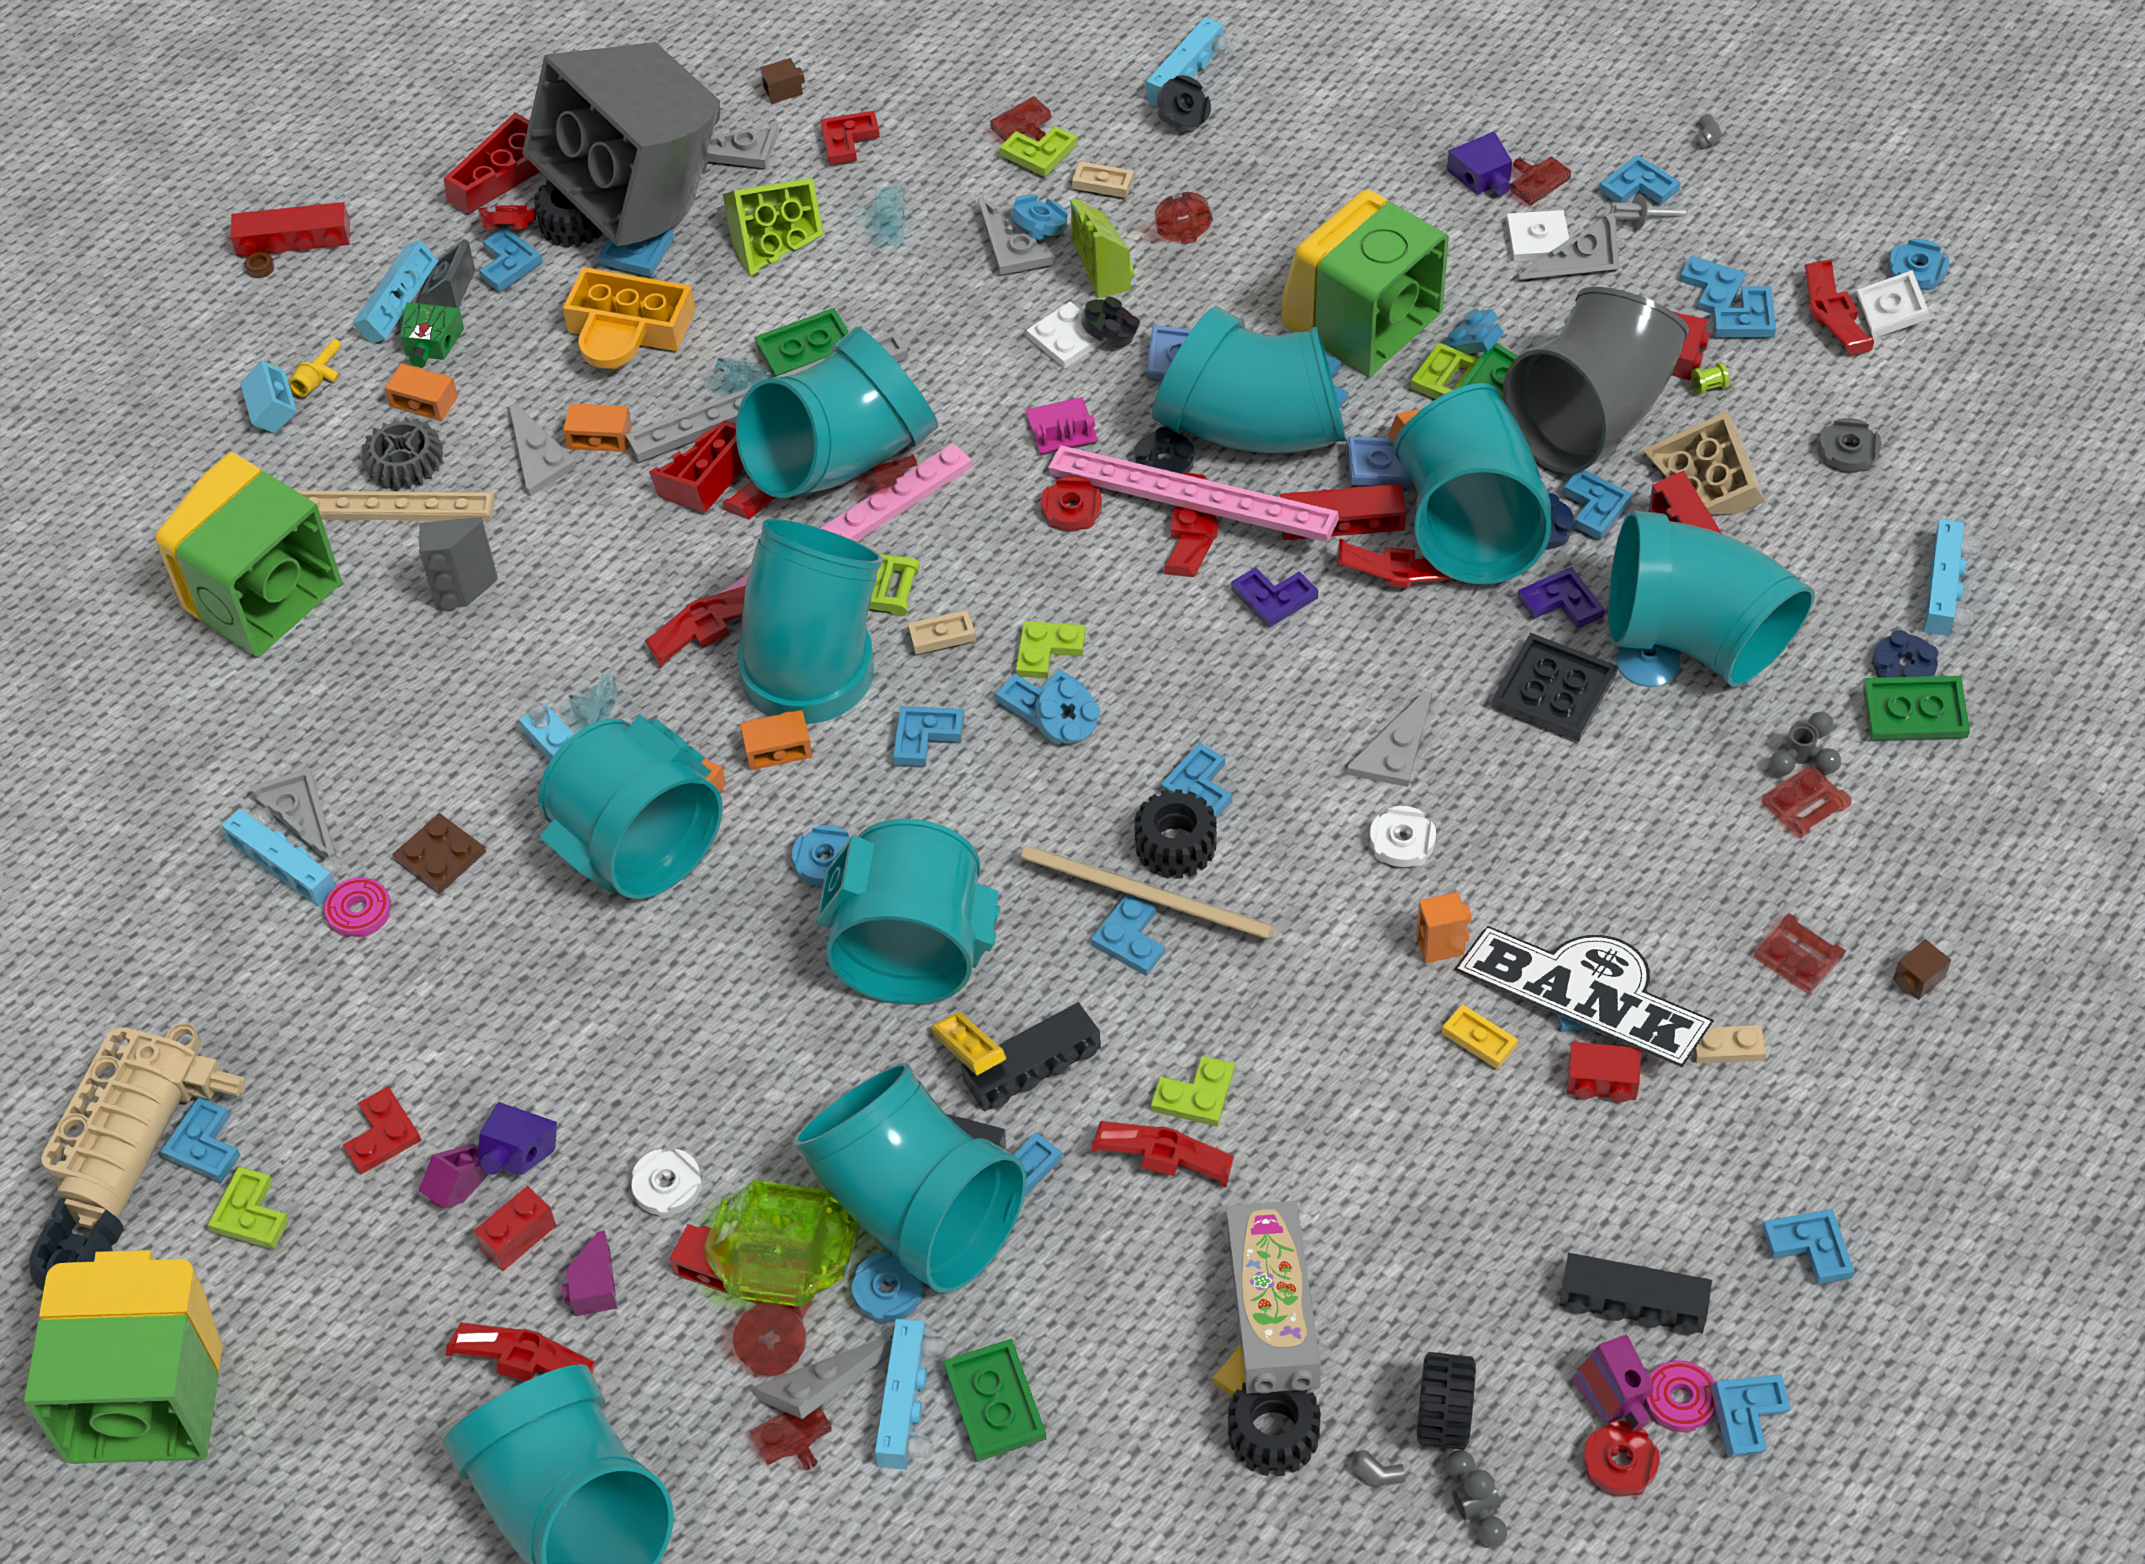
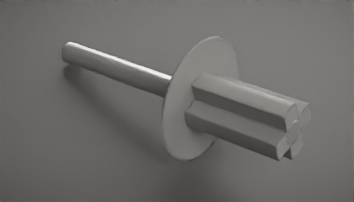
M1637 194L1632 203L1612 202L1610 205L1611 211L1609 212L1615 213V219L1632 220L1637 230L1643 227L1647 215L1686 216V210L1648 209L1646 199L1642 194Z

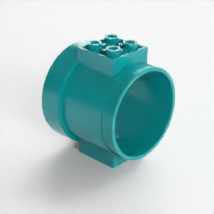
M639 714L632 724L622 719H603L582 728L570 737L555 753L544 771L538 791V805L541 814L550 824L540 835V838L577 871L609 892L613 893L616 889L620 894L628 898H649L667 891L683 880L706 855L721 824L723 812L722 798L718 789L706 779L711 770L702 763L705 757L655 717L649 721Z
M919 819L887 820L866 828L857 837L851 836L826 870L816 924L830 928L826 957L831 970L843 983L868 997L884 1002L905 1005L927 1004L944 1000L955 995L967 984L972 968H976L984 952H989L994 946L996 933L993 932V928L1000 913V906L997 905L999 891L978 883L980 859L971 843L950 828Z

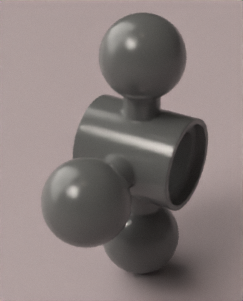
M1815 712L1809 717L1807 723L1794 724L1789 730L1785 751H1777L1770 757V770L1775 775L1786 776L1794 770L1795 763L1805 764L1813 758L1815 759V766L1820 772L1824 774L1836 772L1841 765L1839 753L1831 748L1821 750L1816 747L1818 737H1825L1831 733L1834 726L1832 717L1825 712Z
M1456 1450L1449 1454L1445 1463L1447 1473L1462 1483L1461 1486L1452 1489L1455 1506L1464 1521L1478 1516L1480 1520L1477 1527L1479 1540L1488 1547H1497L1505 1541L1507 1527L1500 1518L1494 1517L1490 1513V1511L1500 1508L1501 1505L1494 1479L1485 1470H1475V1461L1470 1453L1464 1450Z

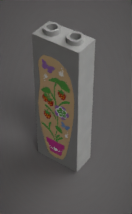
M1297 1200L1226 1206L1227 1236L1246 1393L1303 1391L1320 1388V1358Z

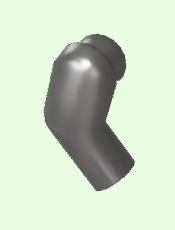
M1706 114L1700 119L1703 133L1696 137L1701 148H1707L1710 144L1714 145L1721 138V130L1711 114Z
M1359 1450L1354 1453L1352 1468L1368 1485L1377 1487L1405 1482V1472L1402 1464L1383 1467L1366 1450Z

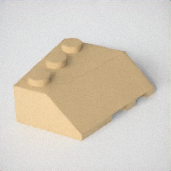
M1727 411L1643 449L1646 455L1667 478L1684 470L1710 514H1737L1766 501L1739 430Z

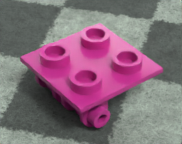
M1083 397L1025 409L1040 454L1058 451L1060 445L1076 447L1098 442L1094 430L1095 419L1093 415L1089 416Z

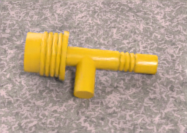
M332 339L312 363L301 362L297 365L296 370L288 381L290 389L294 394L300 397L307 396L316 387L321 385L323 378L335 383L340 373L327 367L326 364L341 348L340 341Z

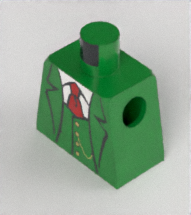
M406 303L400 335L405 355L410 356L409 362L413 366L422 368L426 365L428 358L444 360L464 330L460 308Z

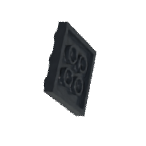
M1530 632L1495 693L1491 708L1580 742L1617 674L1618 666Z

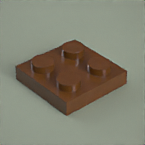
M438 813L392 855L394 861L440 894L482 857L486 850L484 845Z

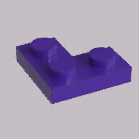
M1256 567L1231 581V590L1269 628L1318 599L1319 590L1300 571L1276 586Z
M1572 567L1518 590V599L1534 619L1561 607L1578 629L1603 618L1605 614V608Z

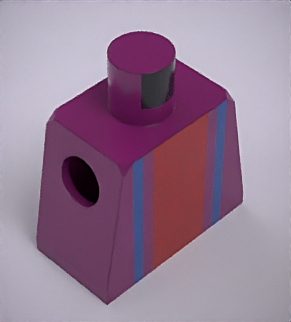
M1627 1334L1599 1344L1571 1380L1603 1422L1610 1423L1624 1417L1632 1431H1638L1652 1420L1642 1403L1653 1391V1384Z

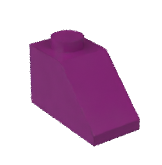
M472 1143L433 1154L419 1192L430 1198L432 1204L441 1208H448L465 1202L489 1175L481 1167L480 1160L478 1159V1146Z
M599 1231L566 1269L568 1283L562 1284V1293L565 1305H572L575 1316L618 1309L610 1245L606 1232Z

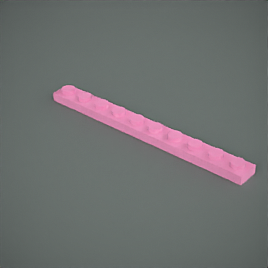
M952 443L820 529L836 533L857 542L973 467L972 459ZM748 574L719 593L745 586Z
M1060 445L1048 467L1052 476L1060 478L1078 476L1089 480L1093 486L1328 542L1339 520L1338 511Z

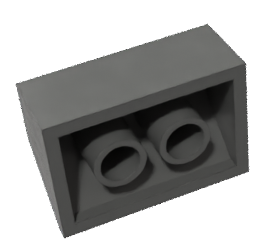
M482 517L420 523L419 553L436 610H453L457 607H467L498 580Z

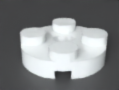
M1409 806L1389 808L1386 814H1383L1380 818L1378 815L1371 824L1370 845L1374 851V856L1380 862L1397 867L1423 865L1435 847L1436 829L1432 821L1430 824L1429 820L1424 818L1425 814L1419 809ZM1400 832H1405L1410 839L1401 841L1395 837L1399 836Z
M662 1149L651 1151L636 1163L632 1172L631 1186L637 1204L643 1210L656 1214L660 1218H670L674 1214L686 1210L696 1201L702 1190L697 1162L691 1155L679 1149H674V1152H663ZM662 1177L667 1180L671 1177L675 1178L671 1186L660 1187L661 1183L659 1180Z

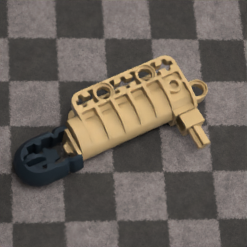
M189 1023L176 1024L168 1031L165 1037L120 1027L109 1032L41 1157L46 1171L50 1175L58 1177L57 1190L62 1198L57 1202L52 1212L53 1219L47 1221L29 1258L31 1278L36 1287L42 1292L44 1291L47 1272L54 1265L59 1263L94 1262L96 1252L113 1251L112 1245L118 1242L124 1230L119 1217L180 1101L189 1103L192 1096L211 1100L215 1091L236 1097L243 1095L246 1083L245 1077L222 1072L216 1059L196 1055L200 1048L201 1040L193 1025ZM189 1034L193 1036L187 1045L176 1041L181 1035ZM124 1039H127L128 1045H121L117 1050L115 1043H122ZM113 1067L116 1069L110 1078H98L101 1070L104 1068ZM95 1094L98 1101L96 1103L90 1102L88 1107H86L85 1100H91ZM72 1126H84V1130L79 1136H66ZM64 1154L66 1160L58 1161L57 1164L54 1165L53 1159L60 1158L61 1155ZM76 1223L82 1227L93 1229V1234L88 1240L85 1236L72 1233Z

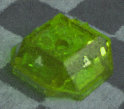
M752 1180L733 1197L721 1200L704 1246V1256L715 1274L723 1281V1286L732 1298L802 1307L814 1298V1294L829 1288L845 1276L860 1225L839 1205L827 1189Z

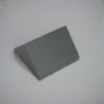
M466 239L460 241L438 258L439 261L425 280L415 303L459 308L476 270L470 245Z

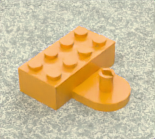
M582 267L563 306L568 332L580 334L579 348L583 359L592 366L611 368V370L617 369L629 362L636 355L640 345L678 351L696 311L692 286Z

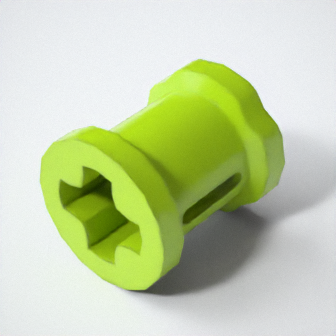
M1723 362L1717 363L1712 368L1704 370L1697 368L1691 372V381L1697 395L1705 393L1706 390L1718 387L1726 389L1729 387V373Z

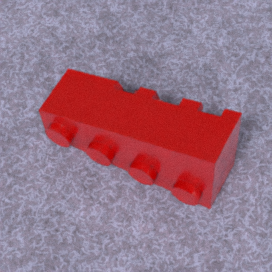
M514 112L444 177L446 201L469 214L538 174L540 171L522 154L530 120Z

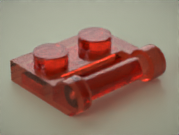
M1812 764L1763 795L1762 803L1798 838L1807 835L1810 832V828L1838 810L1844 811L1852 804L1849 795L1844 790H1838ZM1824 797L1829 800L1803 818L1796 816Z
M1788 913L1780 925L1755 951L1754 958L1810 995L1843 959L1846 950L1838 944L1833 946L1798 922L1799 918ZM1788 934H1793L1826 956V958L1821 961L1788 939Z

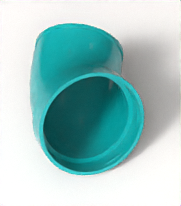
M1218 306L1209 309L1186 337L1161 382L1152 407V419L1179 435L1187 431L1203 440L1220 446L1247 452L1271 454L1302 452L1326 447L1338 441H1347L1332 376L1317 326L1307 331H1297L1284 335L1260 334L1245 329V322Z
M853 328L832 346L833 353L818 364L794 375L761 380L754 384L743 397L736 420L738 452L748 476L766 494L777 498H787L838 486L877 467L905 446L915 447L938 428L936 416L912 380L893 357L862 328Z
M1487 383L1466 385L1444 394L1416 413L1398 433L1393 444V453L1398 461L1402 463L1403 469L1418 494L1415 513V534L1418 545L1426 559L1443 574L1472 584L1504 582L1526 572L1539 560L1549 542L1551 533V502L1548 491L1540 478L1539 470L1528 442L1507 405L1500 399L1497 390Z
M1631 510L1627 513L1620 528L1612 562L1608 600L1610 638L1615 647L1649 650L1653 645H1660L1680 651L1700 661L1717 675H1721L1729 685L1738 687L1751 681L1772 664L1790 644L1811 611L1815 592L1780 563L1741 541L1709 529L1669 521L1668 517L1662 513Z
M767 519L763 522L762 534L757 541L748 574L742 610V637L737 651V663L742 688L748 700L760 712L770 717L784 712L803 710L806 724H814L831 720L846 713L865 696L872 683L875 668L872 642L866 628V621L877 581L878 569L883 562L881 555L854 540L810 525L780 519Z
M901 1063L887 1068L845 1093L814 1117L798 1133L793 1142L797 1150L801 1151L805 1156V1160L814 1174L839 1205L876 1241L897 1256L907 1273L941 1293L953 1292L973 1281L992 1262L1008 1239L1018 1219L1025 1197L1027 1178L1022 1161L991 1141L983 1138L974 1139L962 1130L934 1101L921 1081L916 1079L908 1063Z
M571 1365L547 1372L500 1394L458 1422L446 1434L443 1444L460 1478L470 1479L490 1517L525 1564H659L667 1549L673 1529L674 1513L671 1497L663 1482L635 1459L611 1427L602 1411L605 1399L589 1367L586 1365Z

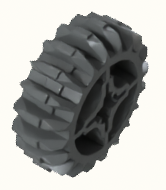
M407 417L403 421L398 422L394 418L393 423L386 424L383 422L381 429L373 428L372 435L366 436L365 444L362 445V462L370 478H373L377 485L383 483L388 489L394 484L399 491L402 485L406 484L411 489L412 483L417 482L422 485L424 477L432 479V471H439V463L443 462V446L435 429H431L428 422L421 423L418 418L410 422Z

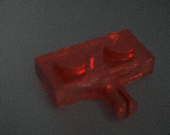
M1033 96L990 120V129L1004 141L1017 131L1021 134L1029 133L1039 142L1045 136V132L1038 126L1051 119V110Z
M1552 156L1534 165H1530L1521 157H1518L1513 162V167L1523 174L1511 183L1510 191L1531 206L1570 180L1571 170Z
M911 454L899 460L894 459L893 462L882 463L862 474L861 477L864 483L874 485V487L880 486V489H884L897 484V478L904 476L903 471L917 466V461L914 454Z
M819 1406L803 1419L784 1412L750 1430L749 1433L767 1466L783 1457L796 1455L804 1470H810L809 1462L814 1468L818 1461L809 1447L816 1439L831 1432L832 1428Z

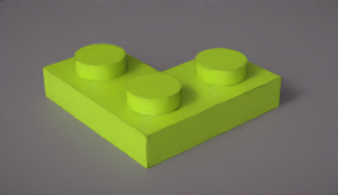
M1056 126L1039 142L1015 131L999 147L1000 156L1046 177L1078 145L1077 136Z
M1024 621L1016 674L1020 677L1048 679L1051 654L1083 656L1086 625Z
M1202 1056L1193 1084L1160 1077L1151 1104V1111L1218 1127L1234 1075L1235 1063Z
M238 1167L208 1224L210 1231L274 1250L289 1219L286 1213L261 1207L273 1183L271 1176Z

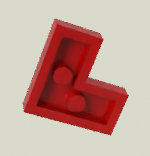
M875 110L820 119L829 165L857 161L854 141L880 137Z
M387 1086L358 1102L361 1111L372 1128L344 1143L343 1147L359 1174L362 1175L419 1143L422 1139L393 1092Z

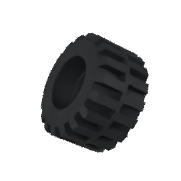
M550 180L546 181V185H541L538 188L539 192L535 193L534 206L541 234H544V238L547 241L552 240V243L557 246L563 243V247H570V244L580 247L581 243L586 242L589 244L593 242L592 238L598 239L602 236L601 230Z
M1175 789V793H1169L1168 790L1161 791L1160 796L1156 794L1150 796L1149 803L1144 801L1140 805V811L1136 812L1134 823L1135 848L1137 857H1140V862L1144 867L1149 865L1150 872L1154 874L1161 871L1162 877L1169 878L1170 874H1176V879L1183 878V873L1193 876L1197 874V868L1204 870L1207 867V861H1212L1214 851H1216L1217 821L1212 806H1207V801L1203 797L1197 799L1196 793L1189 791L1187 794H1184L1182 789ZM1169 829H1183L1190 834L1182 838H1169L1161 833Z
M1428 1352L1425 1356L1417 1424L1419 1445L1465 1450L1470 1439L1476 1363L1472 1356Z
M1245 1382L1242 1383V1391L1239 1389L1235 1391L1233 1402H1230L1228 1408L1229 1445L1231 1450H1235V1457L1239 1462L1246 1459V1468L1254 1471L1256 1466L1260 1467L1261 1475L1269 1476V1470H1276L1277 1476H1284L1286 1468H1290L1291 1472L1294 1473L1299 1470L1300 1461L1306 1465L1311 1460V1452H1316L1318 1439L1320 1438L1321 1412L1320 1406L1316 1405L1317 1398L1314 1393L1307 1394V1390H1291L1247 1394ZM1274 1412L1287 1416L1293 1421L1295 1426L1285 1434L1268 1435L1258 1430L1253 1422L1263 1414Z

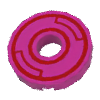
M365 877L352 878L338 884L328 894L324 903V912L332 930L341 936L357 935V937H365L378 931L387 922L390 916L391 899L385 887L376 880ZM356 903L366 904V907L360 912L350 911L351 906Z
M1674 1360L1661 1364L1651 1372L1649 1378L1653 1384V1391L1645 1399L1644 1403L1653 1415L1652 1418L1660 1426L1670 1431L1688 1433L1695 1431L1696 1428L1703 1425L1705 1426L1711 1421L1716 1408L1710 1385L1715 1381L1704 1368L1689 1361ZM1676 1389H1683L1690 1394L1691 1400L1684 1404L1678 1403L1672 1398L1671 1392Z

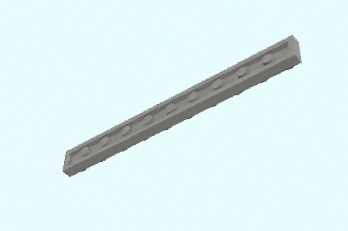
M896 331L875 339L896 362L908 358V350ZM824 359L813 362L811 364L792 370L790 372H787L774 378L785 377L800 373L818 364ZM751 387L626 434L627 443L637 461L641 462L696 440L723 420L736 424L741 401Z

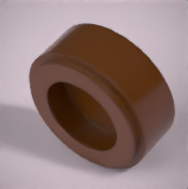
M265 252L251 254L244 263L247 274L252 278L267 277L275 268L272 256Z

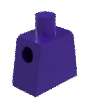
M1494 131L1448 150L1447 171L1475 194H1481L1493 189L1497 195L1502 196L1510 190L1511 183L1509 181L1511 180L1512 160Z
M498 1102L479 1134L478 1159L482 1169L491 1175L497 1174L501 1169L516 1175H523L554 1152L557 1122Z

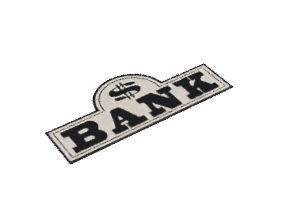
M1487 926L1454 969V971L1683 1068L1715 1021L1648 993L1650 970L1645 958L1629 943L1611 936H1580L1562 943L1554 951H1548Z

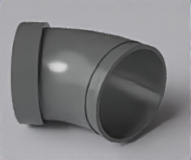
M1586 287L1579 290L1575 299V306L1572 308L1559 336L1517 357L1510 365L1505 376L1503 401L1524 434L1535 461L1556 472L1577 473L1612 454L1620 441L1651 410L1675 369L1683 349V342L1689 333L1688 325L1676 313L1652 300L1623 290L1607 287Z

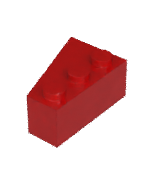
M725 420L694 440L695 446L682 454L680 451L672 456L673 461L659 470V468L655 467L649 471L658 497L704 513L712 507L744 469L737 447L736 424Z
M1684 470L1652 484L1648 512L1665 514L1669 521L1690 524L1721 533Z

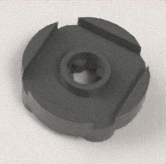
M1841 418L1835 420L1832 426L1828 428L1826 426L1822 430L1818 449L1823 457L1824 464L1829 468L1850 472L1868 471L1879 457L1882 444L1881 437L1877 431L1874 434L1873 431L1868 429L1869 424L1862 420ZM1846 442H1852L1854 447L1845 446Z

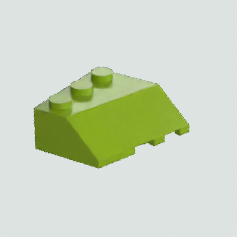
M813 178L734 190L723 194L733 250L749 276L757 273L758 269L762 266L778 261L780 256L790 250L795 251L823 235Z
M1076 198L1071 199L1072 241L1097 297L1101 298L1131 290V279L1134 278V270L1130 262V250L1116 231L1114 224L1109 221L1104 212Z

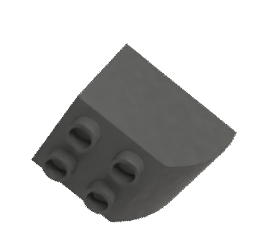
M656 42L544 55L522 154L616 246L640 242L671 229L690 211L696 197L701 174L707 168V152L714 126L720 119V100Z

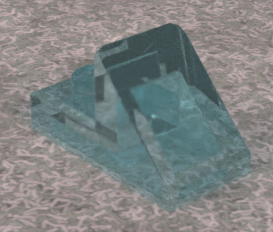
M875 187V244L903 245L906 216H904V187Z
M719 357L715 365V369L725 373L723 378L726 380L722 391L728 394H733L751 387L761 380L768 379L772 373L747 360Z
M602 674L598 685L593 686L590 698L569 695L572 712L583 728L594 722L609 719L618 696L614 676Z

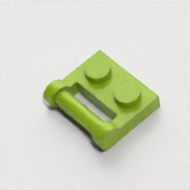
M1438 342L1412 378L1410 388L1437 399L1457 389L1479 359ZM1459 367L1466 369L1453 389L1446 387Z
M879 554L883 558V562L878 569L877 581L869 609L887 611L896 616H905L909 608L907 600L913 578L919 572L920 563L914 558ZM894 571H901L902 576L896 597H888Z

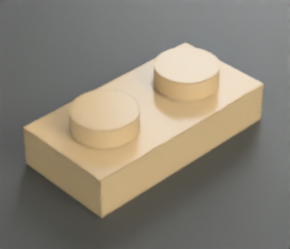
M1079 161L1072 179V189L1127 198L1134 180V170Z
M968 610L907 623L915 655L976 641L975 631Z
M1761 1025L1710 1027L1694 1050L1696 1064L1765 1061L1766 1049Z

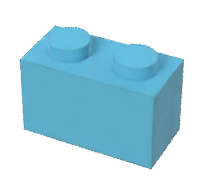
M261 360L240 383L251 424L255 427L277 433L297 412L285 370Z

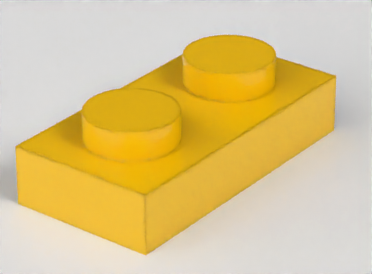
M1464 1004L1456 1010L1442 1027V1034L1497 1070L1518 1047L1517 1038Z

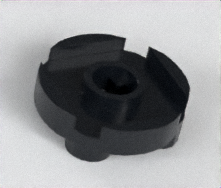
M1179 75L1169 79L1160 87L1157 94V105L1159 108L1157 114L1160 120L1181 131L1192 132L1208 119L1211 112L1209 96L1205 97L1202 92L1204 87L1197 80L1186 75ZM1182 98L1185 99V104L1188 105L1189 108H1184L1181 105L1180 100Z
M1111 296L1106 297L1105 300L1095 299L1088 301L1081 314V325L1087 333L1099 341H1102L1104 337L1113 340L1111 345L1115 346L1130 344L1140 325V320L1122 307L1120 300Z
M1160 427L1155 432L1144 436L1137 443L1134 449V458L1138 464L1179 474L1189 473L1194 464V446L1182 434L1179 435L1167 427ZM1159 454H1170V458L1163 457L1159 459Z

